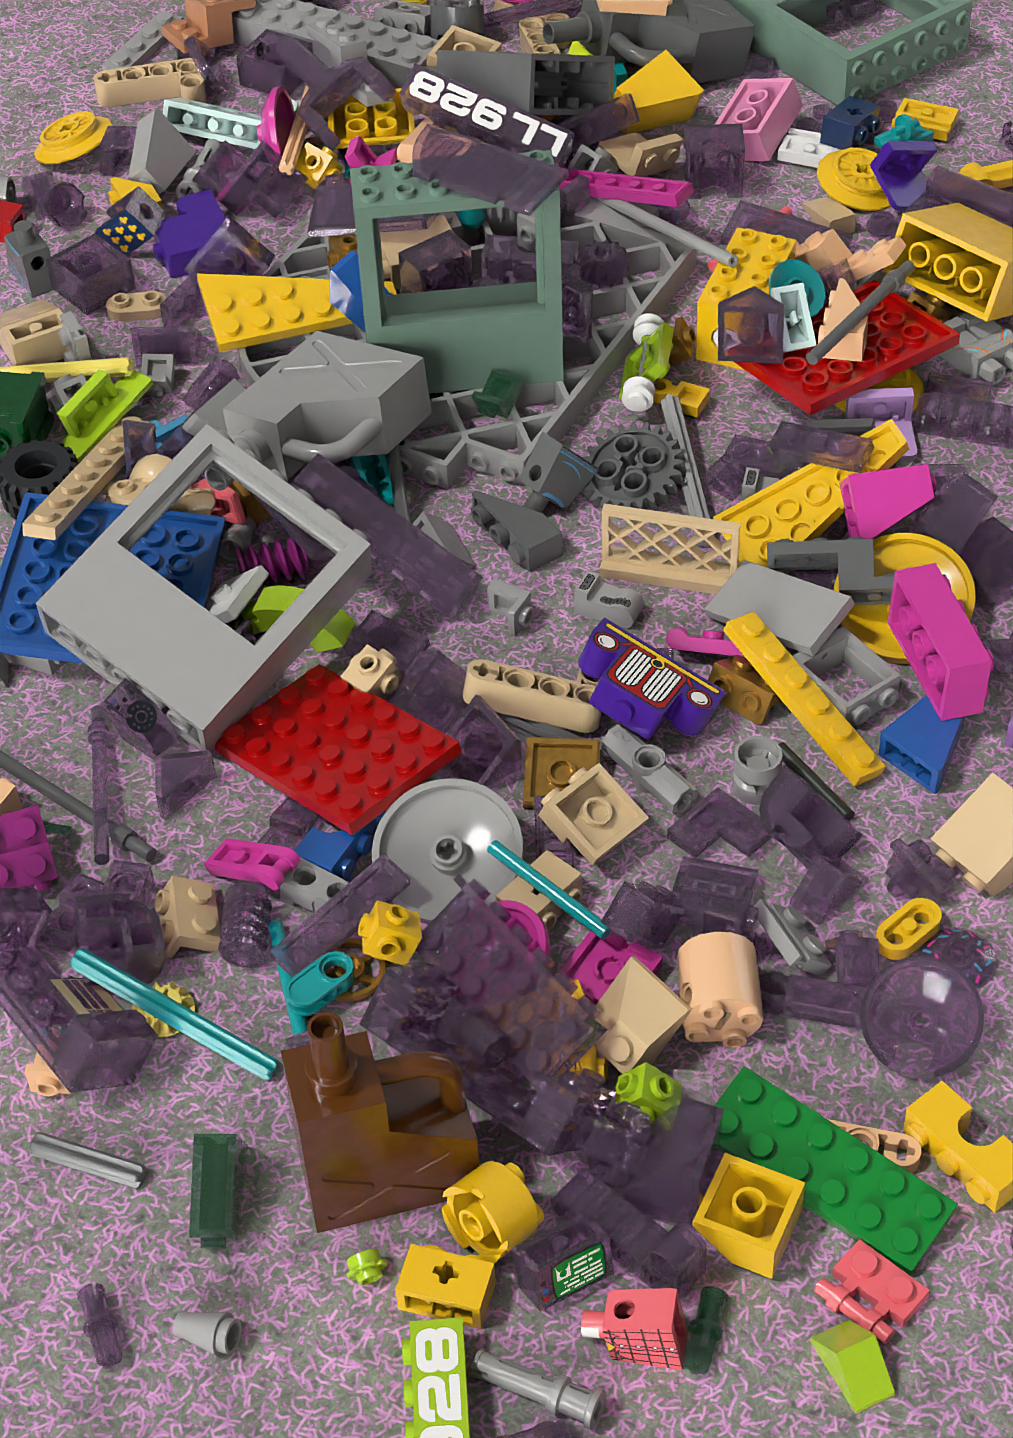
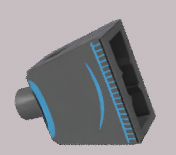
M18 221L14 225L15 231L6 234L4 237L9 269L32 298L60 288L47 243L34 229L30 221ZM31 263H34L36 269L31 267Z
M542 432L520 475V481L533 489L523 507L542 513L549 501H552L563 509L567 508L599 468L545 432Z

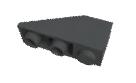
M479 491L472 492L473 507L471 508V515L474 521L479 526L483 525L490 532L496 544H502L509 551L515 563H521L531 572L563 556L562 532L543 513Z

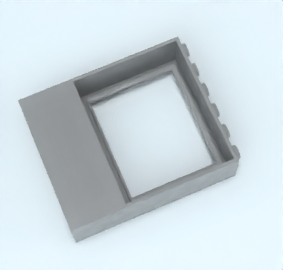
M206 424L36 602V606L46 634L135 702L141 700L152 704L156 710L158 720L208 757L215 750V743L223 736V732L230 725L236 724L251 710L371 576V544L363 532L358 529L351 530L344 525L341 518L330 509L324 510L318 506L308 492L303 489L297 490L288 484L285 476L278 470H269L262 465L259 458L248 449L243 451L236 446L226 432L220 429L216 431ZM212 463L336 554L255 645L129 552ZM131 689L135 691L133 695L129 693Z

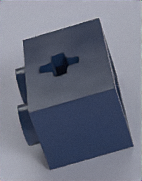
M852 96L847 97L823 116L820 143L840 150L857 148L859 145H862L879 130L881 118L879 117L880 105Z

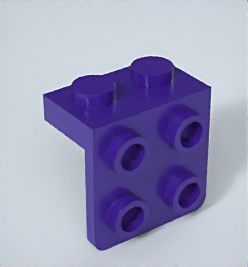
M888 141L882 146L881 151L871 162L870 167L876 176V180L893 209L897 211H917L940 205L922 172V169L937 152L933 141Z

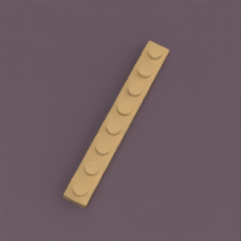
M135 416L122 418L22 523L23 536L57 540L140 449L138 439L149 433L147 426L149 422L141 421L139 417Z

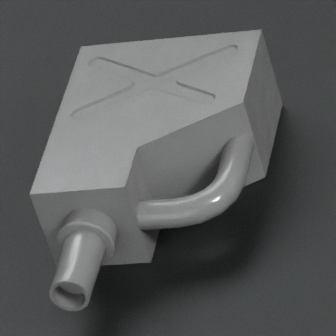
M316 330L223 408L227 433L236 446L243 451L245 449L252 451L259 458L262 465L269 470H278L287 480L306 463L318 465L333 464L349 459L352 456L388 454L431 414L424 357ZM213 463L205 470L206 481L216 490L222 491L235 481Z

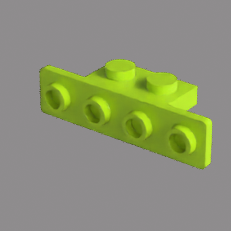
M98 369L57 412L68 432V435L61 443H64V447L69 446L73 450L78 464L152 387L154 383L150 377L134 370L131 376L121 377L114 385L108 373Z

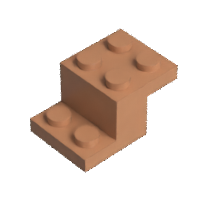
M185 0L186 20L175 19L171 21V24L161 25L162 36L184 54L233 44L232 12L256 7V0Z

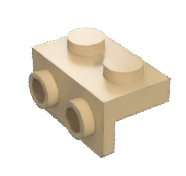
M171 876L164 889L158 891L154 904L155 911L159 913L158 940L162 943L164 958L172 959L180 946L217 952L222 944L214 884Z

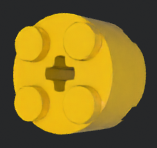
M487 1161L446 1189L442 1196H447V1203L442 1206V1215L455 1241L463 1249L471 1246L479 1253L478 1256L483 1257L488 1262H497L536 1232L538 1225L544 1221L543 1210L534 1202L531 1193L524 1184V1174L517 1165L509 1162L504 1166L498 1162Z

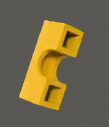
M940 1081L906 1108L903 1130L905 1134L915 1138L921 1148L923 1147L935 1158L938 1167L946 1175H954L965 1185L968 1194L974 1201L987 1205L995 1213L1013 1198V1143L1004 1135L986 1146H976L965 1141L961 1134L969 1127L972 1106L946 1083Z

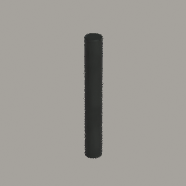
M784 742L778 744L782 749V761L844 823L854 817L855 812Z

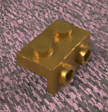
M735 655L734 657L714 663L708 681L727 692L721 702L727 708L757 725H762L766 722L771 706L783 703L746 657Z

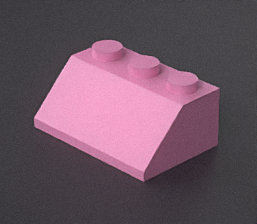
M743 79L709 132L710 138L743 161H769L803 107L794 79Z

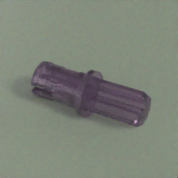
M96 1283L95 1290L97 1294L94 1295L92 1284H88L77 1293L85 1319L83 1332L91 1340L97 1364L103 1366L104 1369H110L114 1365L121 1363L123 1358L115 1330L118 1326V1321L115 1315L110 1312L105 1295V1287L102 1284Z

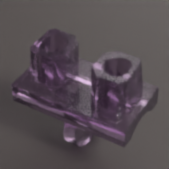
M900 838L891 842L890 848L893 850V854L888 861L887 866L889 868L885 872L890 878L887 891L893 897H900L906 894L910 899L918 896L919 898L930 899L940 906L943 893L954 885L955 872L946 863H941L931 869L927 863L931 861L932 852L922 839L907 845Z

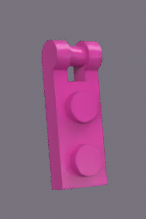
M675 627L666 636V643L671 649L745 657L730 639L724 638V632L703 630V636L689 635L688 631L683 627Z
M226 838L204 863V866L214 876L263 883L268 888L277 890L285 881L284 875L288 871H294L300 864L301 859L294 850L288 847Z

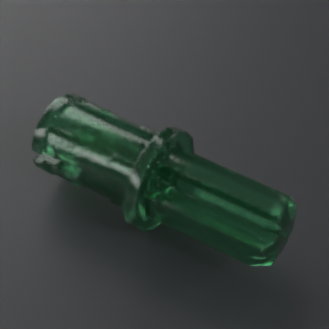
M713 1286L702 1288L695 1319L690 1321L688 1325V1331L691 1335L684 1359V1367L695 1375L698 1373L706 1374L709 1371L716 1341H719L723 1336V1330L720 1325L725 1305L728 1301V1294L724 1290Z

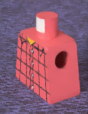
M677 1289L612 1290L608 1293L605 1311H583L581 1319L582 1337L605 1339L611 1359L678 1370L683 1369L688 1329Z

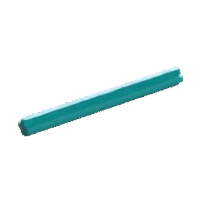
M80 948L73 955L70 961L71 968L260 1078L270 1080L276 1073L279 1062L273 1056L90 951Z

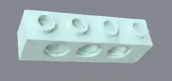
M184 98L164 99L163 115L178 132L257 150H265L263 142H260L257 136V125L261 124V115Z

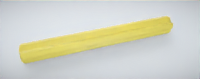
M129 357L6 366L0 367V371L26 374L44 372L46 382H54L68 374L72 378L84 374L86 379H90L98 369L108 373L110 378L131 376L134 373L133 368L135 365Z

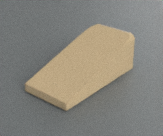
M826 196L802 203V208L823 233L832 228L838 236L855 232L856 215L831 197Z

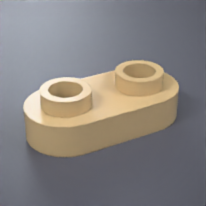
M154 290L138 293H117L106 302L108 316L115 321L156 319L162 317L168 311L166 296Z

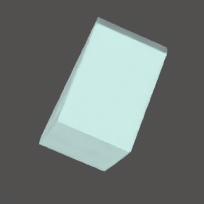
M803 283L771 289L770 329L784 352L816 346Z

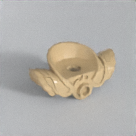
M160 454L146 455L135 464L129 479L118 482L111 481L100 493L106 494V502L130 505L172 459ZM190 486L169 510L212 515L216 505L214 491L212 488L201 489Z

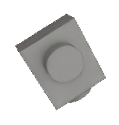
M174 354L142 355L141 373L150 377L154 383L145 393L147 396L161 397L163 393H173L176 364Z
M493 579L488 586L489 611L508 617L509 635L515 637L522 627L529 626L532 621L534 609L531 607V592L513 584Z

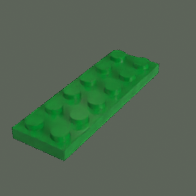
M743 1066L697 1128V1136L722 1153H728L805 1182L803 1200L805 1208L855 1241L862 1240L910 1276L917 1269L957 1210L958 1203L745 1066Z

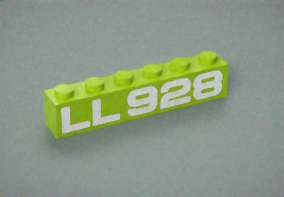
M463 1317L409 1321L410 1338L402 1339L403 1366H411L412 1379L403 1380L405 1408L413 1407L414 1421L405 1422L406 1438H470Z

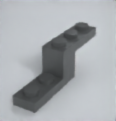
M854 536L846 540L815 538L811 541L794 542L790 539H781L776 542L767 543L769 569L775 571L838 569L839 593L851 596L855 604L854 606L889 605L891 602L895 573L874 577L873 539Z

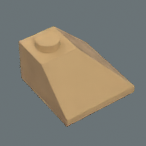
M631 956L590 1013V1027L596 1048L622 1074L645 1062L652 1065L692 1009L638 958Z

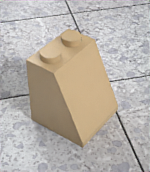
M992 772L931 837V841L937 850L934 854L935 857L945 867L952 870L956 866L965 874L962 878L972 889L978 893L984 889L993 897L1013 883V788Z

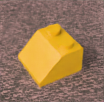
M724 1153L693 1219L692 1226L732 1264L772 1279L802 1212L805 1182Z

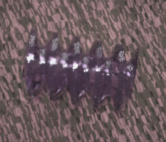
M250 881L232 884L225 892L218 951L224 961L233 966L256 968L262 966L267 960L266 950L269 945L267 938L270 934V913L273 905L271 900L268 899L269 891L267 887L262 884Z

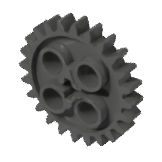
M632 422L629 430H625L624 426L620 424L619 432L616 434L609 429L607 430V439L604 440L596 437L598 446H588L587 450L590 456L583 457L599 468L583 488L586 499L591 500L594 508L601 507L602 509L604 504L639 509L651 507L654 511H658L657 502L662 501L668 504L667 493H678L676 484L684 482L681 473L686 472L685 457L678 440H673L670 431L663 433L660 425L651 431L649 422H646L641 429H638L636 422Z

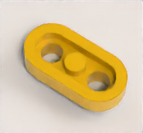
M915 898L908 901L878 926L875 938L877 951L883 957L891 960H901L910 956L939 931L942 918L940 907L934 901L926 898ZM922 920L925 921L926 924H919L916 921Z

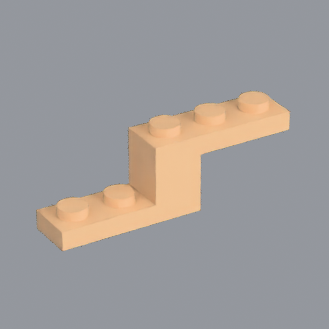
M832 228L822 234L819 231L815 232L800 245L796 242L795 260H801L811 265L819 273L824 283L825 292L829 294L831 290L837 289L840 278L845 279L850 284L893 264L907 245L900 236H897L889 241L886 239L880 240L866 252L862 249L852 254Z

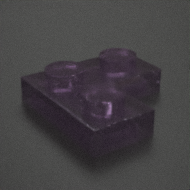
M718 787L667 829V839L694 858H697L720 837L747 857H750L774 836L773 825Z

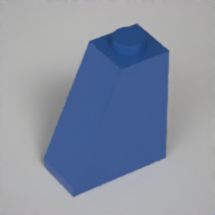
M351 250L330 269L329 303L365 332L358 254ZM385 287V296L391 295Z
M926 695L881 731L878 755L936 794L941 788L961 735L965 716L941 721Z

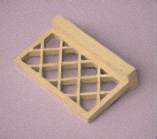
M604 504L602 508V562L599 568L600 577L717 594L740 566L741 523ZM611 517L622 518L629 525L620 529L611 521ZM648 522L657 523L663 529L654 534L645 524ZM682 527L691 528L697 534L688 539L679 529ZM636 530L645 540L637 544L628 534ZM717 532L732 534V537L722 544L713 534ZM670 535L679 545L671 549L661 539ZM619 540L627 548L611 546V544ZM704 540L713 549L703 553L696 544ZM653 545L661 553L645 551L644 549ZM687 550L695 558L679 556L678 554ZM721 555L729 563L712 561V559Z

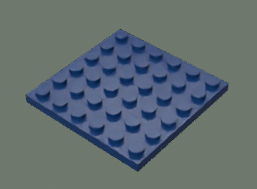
M25 492L0 568V653L85 664L45 633L36 602L129 505L91 501L57 540L23 536L22 523L49 496ZM168 510L129 552L206 608L221 547V540L225 531V517Z

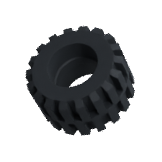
M37 439L31 440L30 443L26 444L24 442L20 443L15 449L10 448L6 451V456L0 457V496L5 511L10 513L12 518L17 519L25 492L50 495L78 465L76 454H73V450L69 446L64 447V443L59 441L52 443V440L44 439L43 441H38Z

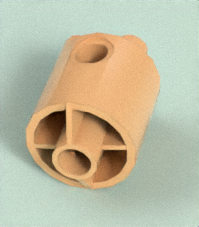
M710 932L687 940L679 948L677 955L680 998L692 1009L682 1023L686 1039L694 1043L723 1041V1045L727 1048L744 1046L747 1043V1037L754 1034L763 1022L757 954L754 944L746 937L732 932Z

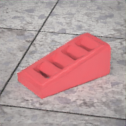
M206 478L192 485V488H212L214 491L216 505L211 516L225 517L226 522L240 525L247 522L238 493L230 487L222 491L216 490L209 485Z

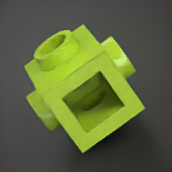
M647 1062L618 1076L615 1087L614 1112L648 1132H653L679 1119L682 1084Z

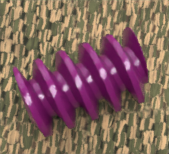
M303 536L300 538L299 546H296L292 538H287L285 549H283L279 540H274L272 551L269 550L265 542L260 543L259 553H256L252 544L247 545L245 555L241 553L238 547H235L240 574L262 565L274 583H279L280 573H284L286 579L292 581L295 570H297L301 579L306 578L308 562Z

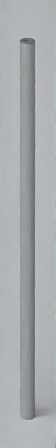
M596 198L603 204L729 267H734L738 263L736 255L633 204L622 200Z

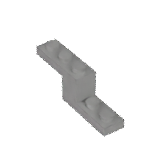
M319 17L316 19V22L306 24L307 35L330 50L332 80L335 85L367 107L393 101V90L369 74L366 40L331 17Z

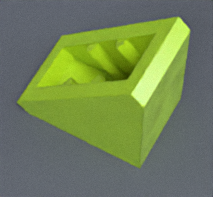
M847 1320L810 1338V1342L855 1414L895 1396V1391L874 1333Z

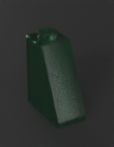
M194 1134L189 1238L194 1241H201V1249H226V1242H238L248 1145L237 1134Z

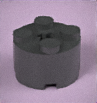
M434 0L431 2V38L438 40V34L444 35L452 25L485 37L484 2L480 0Z

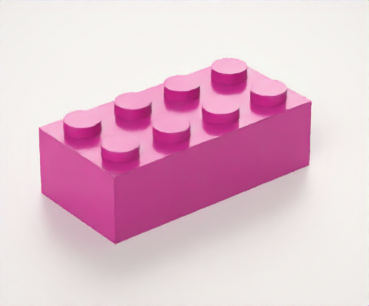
M936 563L896 570L887 623L940 720L945 721L982 713L985 697L989 694L988 681L990 671L994 669V659L991 651L985 649L982 644L977 627L971 624L967 618L961 600H957L953 594L949 579L942 575Z

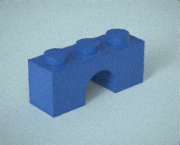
M387 810L354 835H350L344 830L329 833L312 827L294 851L299 857L348 881L354 872L355 863L362 854L367 855L372 849L377 826Z

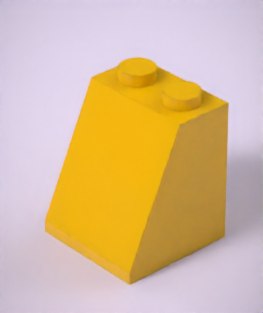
M664 50L616 88L613 96L612 116L607 117L611 125L616 129H620L625 135L687 121L693 117L704 89L667 50Z

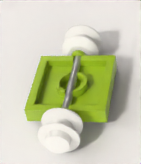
M646 313L637 317L634 323L633 339L639 346L625 360L619 400L622 401L626 408L636 412L646 411L653 405V396L655 394L653 382L657 379L661 380L670 369L669 357L674 345L672 343L674 328L656 314Z

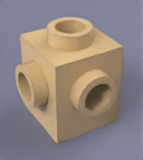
M368 644L351 659L348 668L340 676L342 680L348 682V685L350 684L360 692L373 693L383 700L388 695L394 693L399 685V681L403 678L396 666L398 661L391 653L383 648L377 651Z

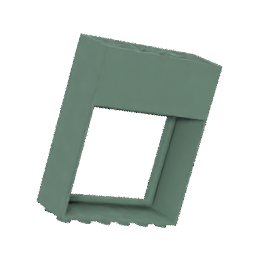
M726 0L755 25L750 46L751 51L836 105L849 96L862 100L870 98L968 50L972 0H879L913 21L851 51L812 27L870 0Z
M532 150L525 153H499L492 156H465L458 159H431L425 162H398L392 165H364L359 168H350L366 343L424 357L429 394L564 381L560 189L552 150ZM534 204L536 282L385 296L379 218Z

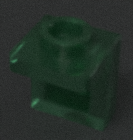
M492 370L482 392L474 391L472 398L478 406V411L483 415L495 418L498 415L508 419L521 392L523 383L521 379Z

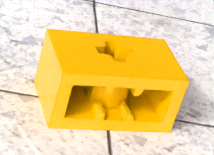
M411 1244L395 1288L398 1309L436 1319L463 1317V1325L482 1329L496 1285L494 1263L488 1262L478 1255L469 1254L462 1256L446 1252L441 1247L435 1245H425L423 1247Z

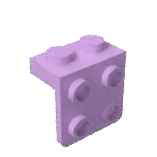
M912 387L865 389L846 398L845 419L874 418L876 427L892 419L909 446V450L901 459L915 460L917 458V447L911 423L914 401Z

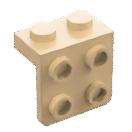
M631 133L600 141L598 146L613 155L610 161L618 165L625 175L645 177L673 169L675 162L679 158V151L684 139L675 133L647 141L640 134Z

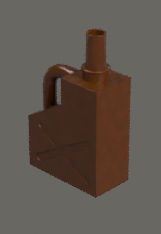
M321 1012L314 1015L307 1024L309 1044L281 1051L300 1163L317 1233L446 1202L447 1196L442 1197L444 1191L479 1167L478 1142L467 1107L465 1076L459 1063L444 1053L433 1051L411 1052L374 1061L367 1031L345 1036L343 1022L338 1015L331 1012Z

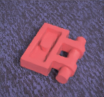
M860 1239L833 1267L832 1276L842 1284L835 1286L823 1277L814 1289L815 1293L826 1300L825 1305L836 1314L841 1311L859 1326L874 1333L876 1338L885 1345L894 1336L895 1329L884 1321L889 1317L903 1328L928 1299L930 1292L928 1288ZM857 1294L874 1307L868 1310L855 1301L853 1297Z

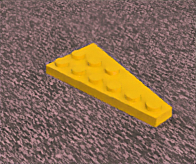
M197 274L198 285L219 353L312 333L316 330L321 331L354 324L329 303L330 279ZM384 282L386 289L391 295H397L393 282Z
M890 419L717 514L713 519L741 523L739 565L746 560L768 568L767 543L776 542L781 539H790L797 542L811 541L818 538L845 512L840 482L851 474L891 468L909 450L908 443L894 421ZM722 533L726 542L731 539L732 534Z

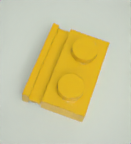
M904 98L896 112V117L892 120L891 129L895 127V119L902 114H906L911 119H918L920 125L925 130L933 131V139L947 141L948 134L951 133L958 120L959 109Z

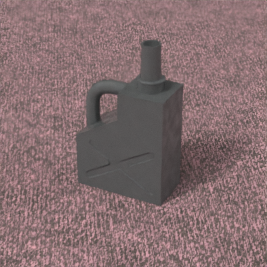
M583 0L581 12L575 18L545 22L542 33L544 41L548 45L578 41L593 56H615V62L622 60V63L631 62L640 66H645L664 50H667L697 83L744 75L755 25L726 0H673L672 4L667 6L666 16L603 12L599 10L596 0Z
M437 50V67H418L414 72L413 79L419 72H426L443 80L444 89L439 92L440 96L436 101V107L441 106V98L447 93L464 99L468 98L447 89L448 84L451 83L478 95L475 102L470 106L450 100L448 103L455 107L475 108L480 100L488 99L504 106L508 114L518 112L523 115L612 116L615 56ZM423 78V82L436 86V82ZM485 106V107H484V108H486V109H488V110H490V111H493V112H495V113H499L497 110H495V109H493V108H491V107H489V106Z

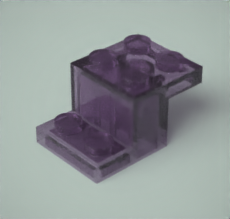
M224 140L196 173L193 180L205 190L211 189L214 197L237 217L254 200L276 219L306 182L307 178L297 169L294 170L292 175H287L286 172L281 173L279 165L282 157L263 140L248 158Z

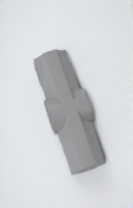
M619 724L609 729L606 736L601 740V749L632 776L633 785L637 790L651 793L672 813L682 814L690 809L691 804L697 798L698 790L666 762L665 752L660 747L645 744L630 729Z

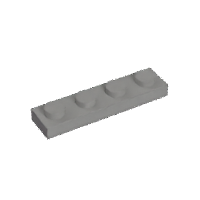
M160 11L102 65V71L143 65L168 41L162 36L161 25L171 24L172 20L183 19V17Z

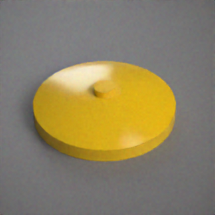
M894 533L873 539L874 577L895 573L896 570L936 563L941 573L946 574V577L949 579L951 590L956 599L961 600L963 603L965 614L971 623L975 608L974 581L967 565L953 549L934 538L915 533ZM838 574L834 585V591L839 592ZM890 604L853 606L839 624V627L844 626L885 662L910 664L887 623Z

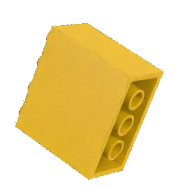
M960 203L903 213L895 237L900 236L907 246L897 260L885 267L883 272L888 274L891 270L898 269L905 261L910 260L914 263L915 270L905 279L906 283L986 322L1013 315L1012 227Z

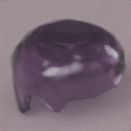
M59 181L51 184L42 196L41 206L43 214L56 226L69 229L79 226L88 213L84 207L85 196L73 183Z

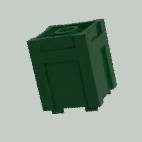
M0 371V457L6 456V451L10 448L15 449L20 443L24 442L26 444L30 443L31 440L38 439V441H43L47 439L55 419L53 413L49 410L44 388L46 384L44 372L26 374Z

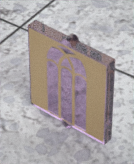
M68 976V978H48L44 984L81 1029L103 1028L109 1031L110 1028H125L133 1023V1020L108 991L89 978H74L73 976Z

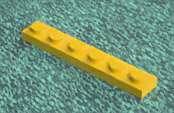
M754 611L727 621L723 630L854 787L882 774L886 767Z

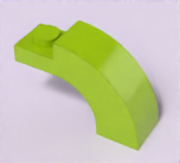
M291 586L265 587L258 600L249 602L240 613L241 615L234 629L243 637L267 631L304 589ZM341 608L311 641L310 645L319 653L344 647L355 621Z

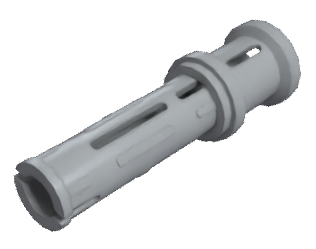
M215 139L206 141L193 167L187 169L184 174V181L180 182L176 188V194L179 199L188 195L191 189L193 194L207 188L209 185L208 175L223 149L219 141Z
M482 1349L478 1350L471 1364V1377L535 1400L545 1405L549 1414L554 1416L562 1413L582 1421L587 1429L593 1430L602 1415L606 1401V1391L597 1389L591 1391L573 1384L571 1378L565 1375L557 1376L556 1378L546 1376L525 1366L497 1357Z

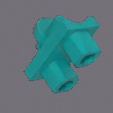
M902 114L895 119L894 128L875 136L874 144L881 149L885 143L893 140L931 141L933 140L934 132L925 130L920 125L918 119H911L909 115Z

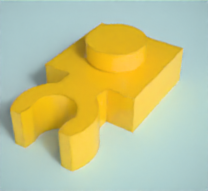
M662 378L657 380V389H655L653 402L661 404V400L666 398L667 394L678 396L683 414L697 418L710 400V389L684 381L675 386L669 380Z

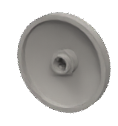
M448 778L429 781L410 789L400 796L381 818L372 844L374 873L387 899L392 904H397L405 909L420 913V922L435 926H458L478 908L496 902V895L518 876L489 854L487 848L492 841L498 840L524 860L525 849L522 831L510 806L501 796L488 787L464 779Z

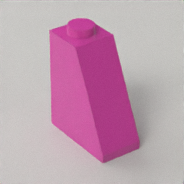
M928 464L851 474L841 481L840 489L849 536L874 539L932 500L936 493V480L934 475L930 474Z

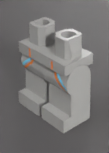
M968 312L961 314L960 318L957 316L944 322V324L960 333L959 345L938 355L963 374L970 375L969 378L974 383L985 379L992 385H995L1005 377L1006 368L1013 370V333L1011 330L1002 328L993 320L986 322Z

